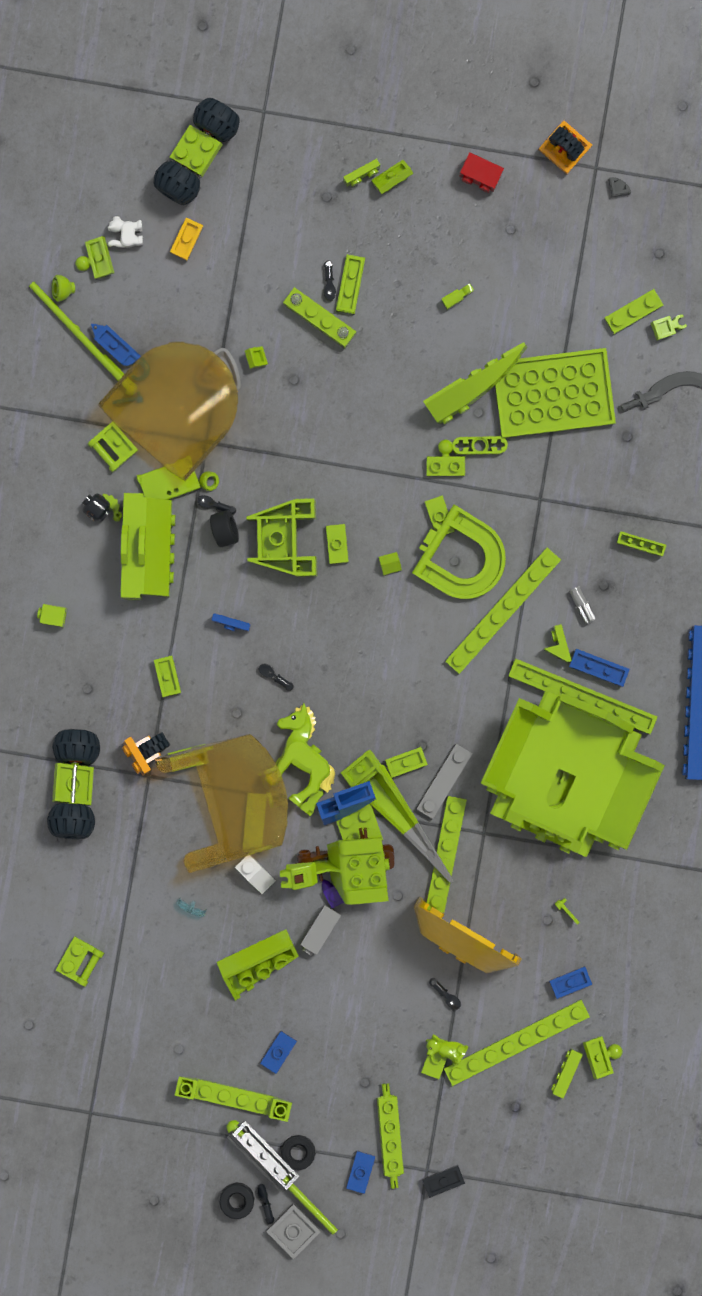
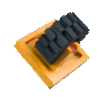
M563 120L538 150L565 174H568L588 152L592 144Z
M163 732L152 738L147 736L137 743L134 742L132 737L124 740L122 749L127 758L131 756L134 761L132 766L136 773H141L143 776L151 770L148 763L160 757V752L169 747L170 744Z

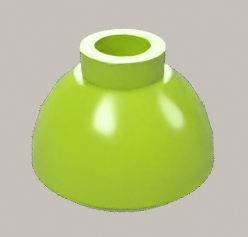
M62 275L54 276L52 280V295L57 302L63 301L70 294L75 293L74 282H70L68 278Z

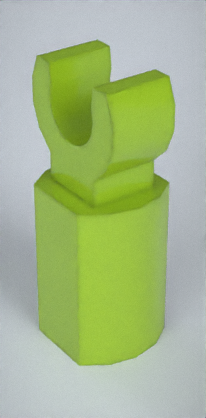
M469 283L462 289H456L446 295L441 301L448 310L463 301V297L474 292V289Z

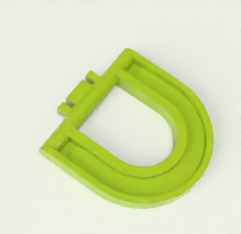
M453 504L441 525L434 522L433 527L437 531L430 529L423 540L428 546L420 545L419 549L423 550L424 553L412 574L449 596L460 599L476 598L489 592L500 580L505 568V549L500 537L490 526ZM451 527L477 542L483 549L485 556L484 565L481 571L471 578H458L430 561Z

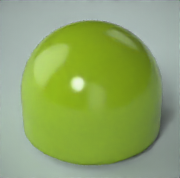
M206 471L199 477V484L203 489L213 491L219 484V477L214 472ZM212 476L214 484L207 486V479Z

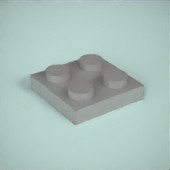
M293 1204L266 1232L294 1259L321 1230Z

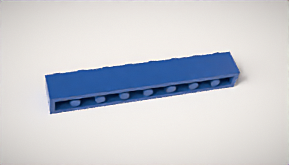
M694 625L692 630L689 629L688 633L691 649H688L687 659L691 661L690 668H687V679H690L689 687H686V698H689V705L685 706V718H688V725L684 726V737H687V744L683 746V756H686V764L682 766V775H685V779L702 780V626Z

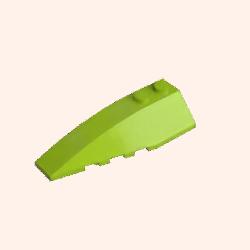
M524 342L503 353L501 355L502 359L498 360L496 358L486 363L485 369H475L470 372L469 378H459L425 399L423 402L437 423L447 424L454 419L452 416L455 414H463L468 411L470 405L489 392L510 371L528 348Z

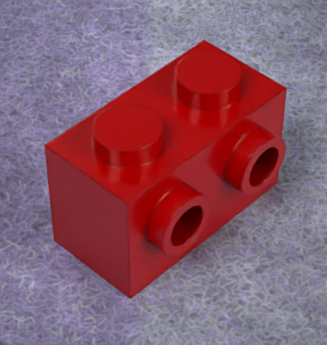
M469 152L459 177L462 178L463 182L470 185L472 183L477 184L479 189L489 193L490 191H495L504 168Z

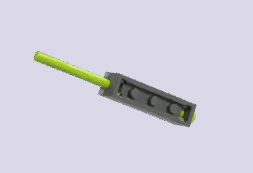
M237 1120L228 1122L226 1128L230 1134L227 1138L279 1192L288 1189L332 1235L335 1234L338 1229L293 1184L299 1175L246 1121L240 1124Z

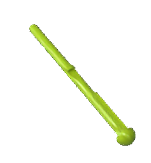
M32 282L29 287L126 389L124 393L126 395H133L137 390L136 384L106 354L103 355L35 282Z

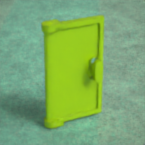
M191 456L142 475H136L145 497L169 500L201 488L193 468Z

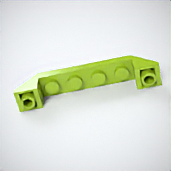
M182 1076L178 1078L174 1095L268 1115L269 1118L288 1122L292 1102L275 1096L199 1078Z

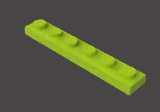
M448 796L437 854L452 877L467 800ZM433 867L427 903L429 904L427 910H431L434 907L444 913L450 882L435 867Z

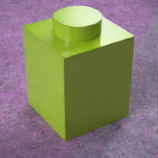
M43 604L42 608L38 609L37 619H40L41 624L64 628L67 608Z

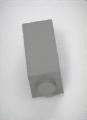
M324 905L300 944L303 946L302 950L311 956L313 953L317 955L341 917V914Z

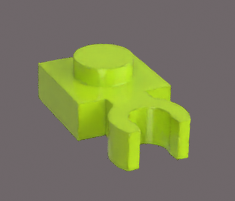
M682 314L677 315L673 320H671L670 316L651 322L656 340L676 334L675 329L682 330L686 328L687 324L679 325L678 319L684 316Z

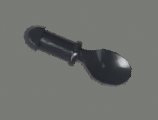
M327 260L324 263L325 281H327V284L324 287L323 293L328 301H332L336 296V289L332 283L334 280L333 264Z
M201 495L197 498V503L203 508L215 507V510H229L232 515L236 513L235 507L220 503V501L217 503L209 496Z
M261 664L259 666V672L264 677L275 679L274 682H277L288 691L293 690V683L281 677L280 674L276 675L273 667L268 664Z
M431 978L429 981L430 986L441 997H445L446 1004L453 1010L460 1009V1000L455 995L449 994L447 992L448 989H445L437 979Z
M259 1184L257 1195L263 1202L262 1207L266 1217L265 1221L268 1224H272L275 1218L272 1214L267 1190L264 1184Z

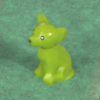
M434 1034L431 1039H426L427 1055L433 1056L438 1053L442 1057L450 1059L453 1066L461 1062L469 1047L458 1042L442 1043Z

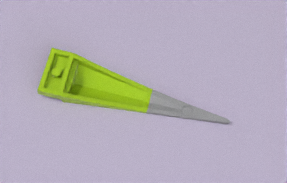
M371 750L366 751L344 769L341 774L351 787L370 781L376 799L369 804L395 826L452 883L451 875L384 764L381 765Z

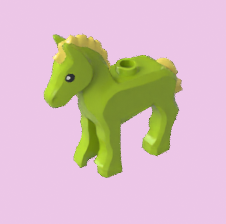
M303 703L300 708H295L294 713L278 720L277 726L280 729L292 730V733L287 739L283 753L271 768L259 773V775L274 786L290 764L308 773L310 780L307 787L297 794H292L288 799L311 816L316 803L323 796V790L326 793L331 790V784H334L335 770L320 755L322 751L314 744L311 747L307 744L308 740L312 737V733L315 731L316 721L313 716L314 712Z

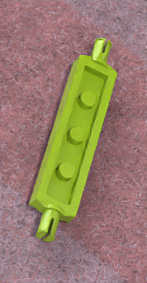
M390 1083L381 1084L383 1095L377 1097L383 1175L390 1177V1188L395 1189L399 1188L397 1176L404 1174L397 1096L390 1094Z

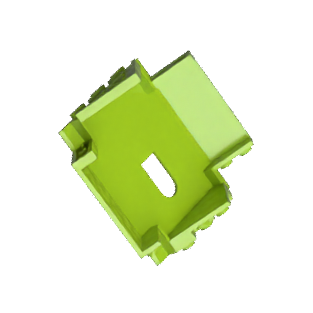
M545 690L539 706L523 699H518L481 784L487 786V791L498 796L490 814L512 823L510 827L520 832L523 828L536 834L535 838L544 843L546 840L560 845L559 849L570 854V851L587 857L594 840L600 843L607 841L609 842V847L618 851L620 847L625 850L628 849L665 765L634 752L642 736L633 731L635 726L581 700L563 693L561 696H557ZM561 769L574 775L575 778L562 806L551 808L546 800L547 794L558 770Z

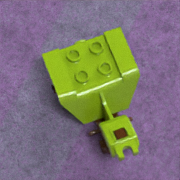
M366 827L364 829L359 828L360 839L335 841L327 844V851H320L319 846H316V852H310V850L299 851L297 856L298 863L287 864L284 870H280V877L288 878L287 881H281V888L298 890L314 886L318 883V874L319 881L322 882V873L330 871L331 881L345 904L353 905L389 901L386 871L394 868V848L390 844L383 845L382 837L368 838Z

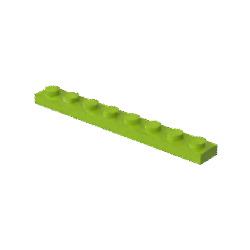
M547 547L445 662L460 674L556 567L561 559Z
M516 658L508 677L542 691L546 690L557 696H561L563 693L598 707L635 726V729L650 735L657 720L655 715Z
M580 999L463 1058L458 1065L453 1066L451 1064L445 1067L444 1070L452 1086L590 1016Z

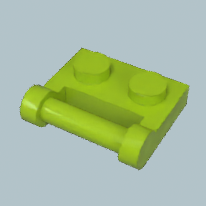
M113 421L88 442L89 447L94 448L108 464L109 470L112 473L138 451ZM102 439L119 457L116 462L99 444Z
M74 936L56 971L86 987L89 982L87 981L99 958L103 957L104 952ZM89 951L93 955L80 977L76 973Z

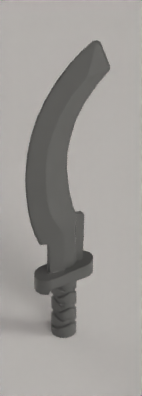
M685 371L669 375L655 383L651 387V391L644 394L641 391L635 392L638 398L621 404L623 412L642 405L643 409L649 408L648 404L661 400L662 395L682 385H695L702 388V374Z

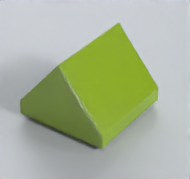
M397 552L379 557L383 575L402 571Z

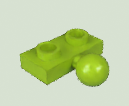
M101 236L85 242L89 258L86 256L78 257L75 262L76 268L80 271H86L91 265L95 279L114 274L105 237Z
M448 439L440 441L438 449L442 456H427V476H465V456H450L453 450V443Z
M602 1036L583 1042L594 1079L613 1074L609 1058L619 1059L623 1053L621 1046L612 1044L606 1049Z

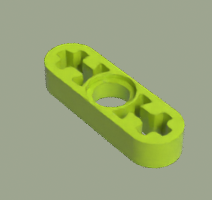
M501 436L458 437L453 441V451L457 455L502 454L508 447L507 440ZM468 440H472V451H468L469 447H464L463 451H459V448L455 447L459 441H462L464 445H469ZM481 440L485 443L483 451L475 449L474 444L476 441ZM487 440H491V444H496L497 440H500L504 447H501V450H497V447H491V451H487L489 447Z

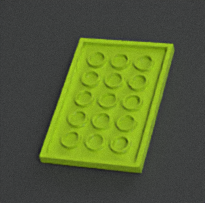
M606 348L520 358L495 385L502 438L616 424Z

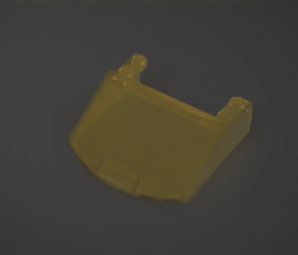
M251 734L192 747L188 750L154 759L157 769L163 773L196 765L218 844L187 853L184 857V865L188 873L282 846L288 823V801L285 784L271 755Z

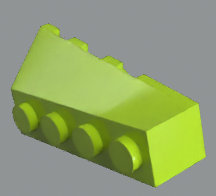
M285 929L218 961L217 965L222 978L236 1001L241 997L240 994L245 990L249 992L255 987V983L261 979L266 980L270 977L272 971L282 969L299 957L289 933Z

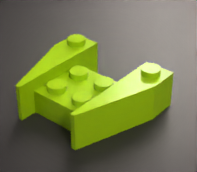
M314 498L294 499L246 517L248 521H257L258 558H247V561L296 577H318L316 556L297 557V520L316 519V500Z

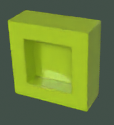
M263 346L244 350L250 369L268 365Z

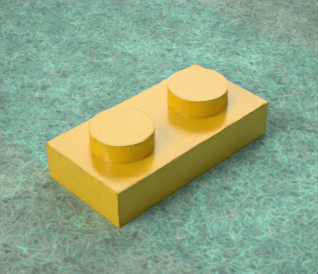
M185 218L170 253L188 261L204 226L189 218Z

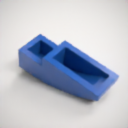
M368 781L333 794L334 797L316 804L323 824L327 825L360 810L376 798L371 783Z

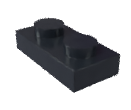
M458 1165L422 1179L429 1198L465 1184Z

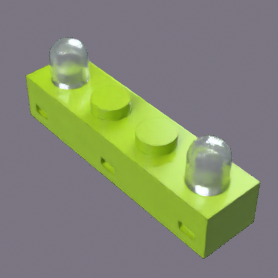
M295 287L283 302L284 306L345 349L356 335L354 329Z

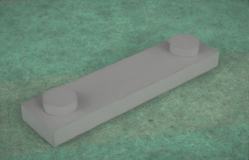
M455 744L418 805V811L432 819L434 818L473 753Z

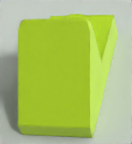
M562 624L553 626V631H551L552 639L558 645L543 650L566 663L571 662Z

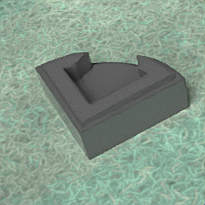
M616 177L608 179L612 197L631 194L630 187L624 181Z

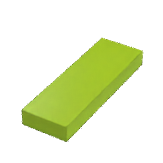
M346 255L336 307L338 312L355 315L365 263L364 257Z

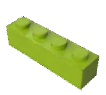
M621 531L616 544L663 557L666 548L665 544Z
M573 1049L567 1051L565 1056L567 1059L565 1062L563 1061L561 1065L562 1070L556 1076V1084L552 1085V1094L564 1099L582 1058V1053Z

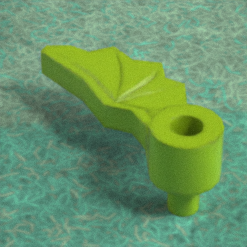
M103 494L102 496L110 503V509L113 511V520L116 522L120 521L122 513L119 512L120 504H118V500L114 499L112 495Z
M565 898L554 903L559 910L563 908L577 925L580 923L564 905L567 901Z

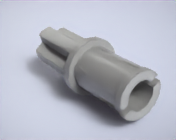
M580 586L570 590L569 593L577 606L575 608H578L586 624L593 622L595 616Z

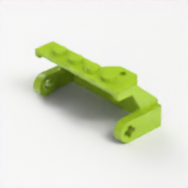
M124 493L121 533V598L124 600H142V595L170 597V583H174V572H171V564H174L175 553H171V545H175V534H172V526L176 524V515L172 514V500L148 498L143 493Z

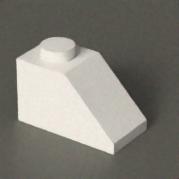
M250 853L235 867L261 894L276 881Z

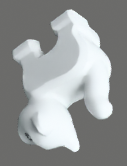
M114 216L109 222L108 230L110 232L117 233L121 231L120 241H109V247L130 248L143 245V236L137 237L135 235V232L142 231L141 220L137 222H124L119 216Z

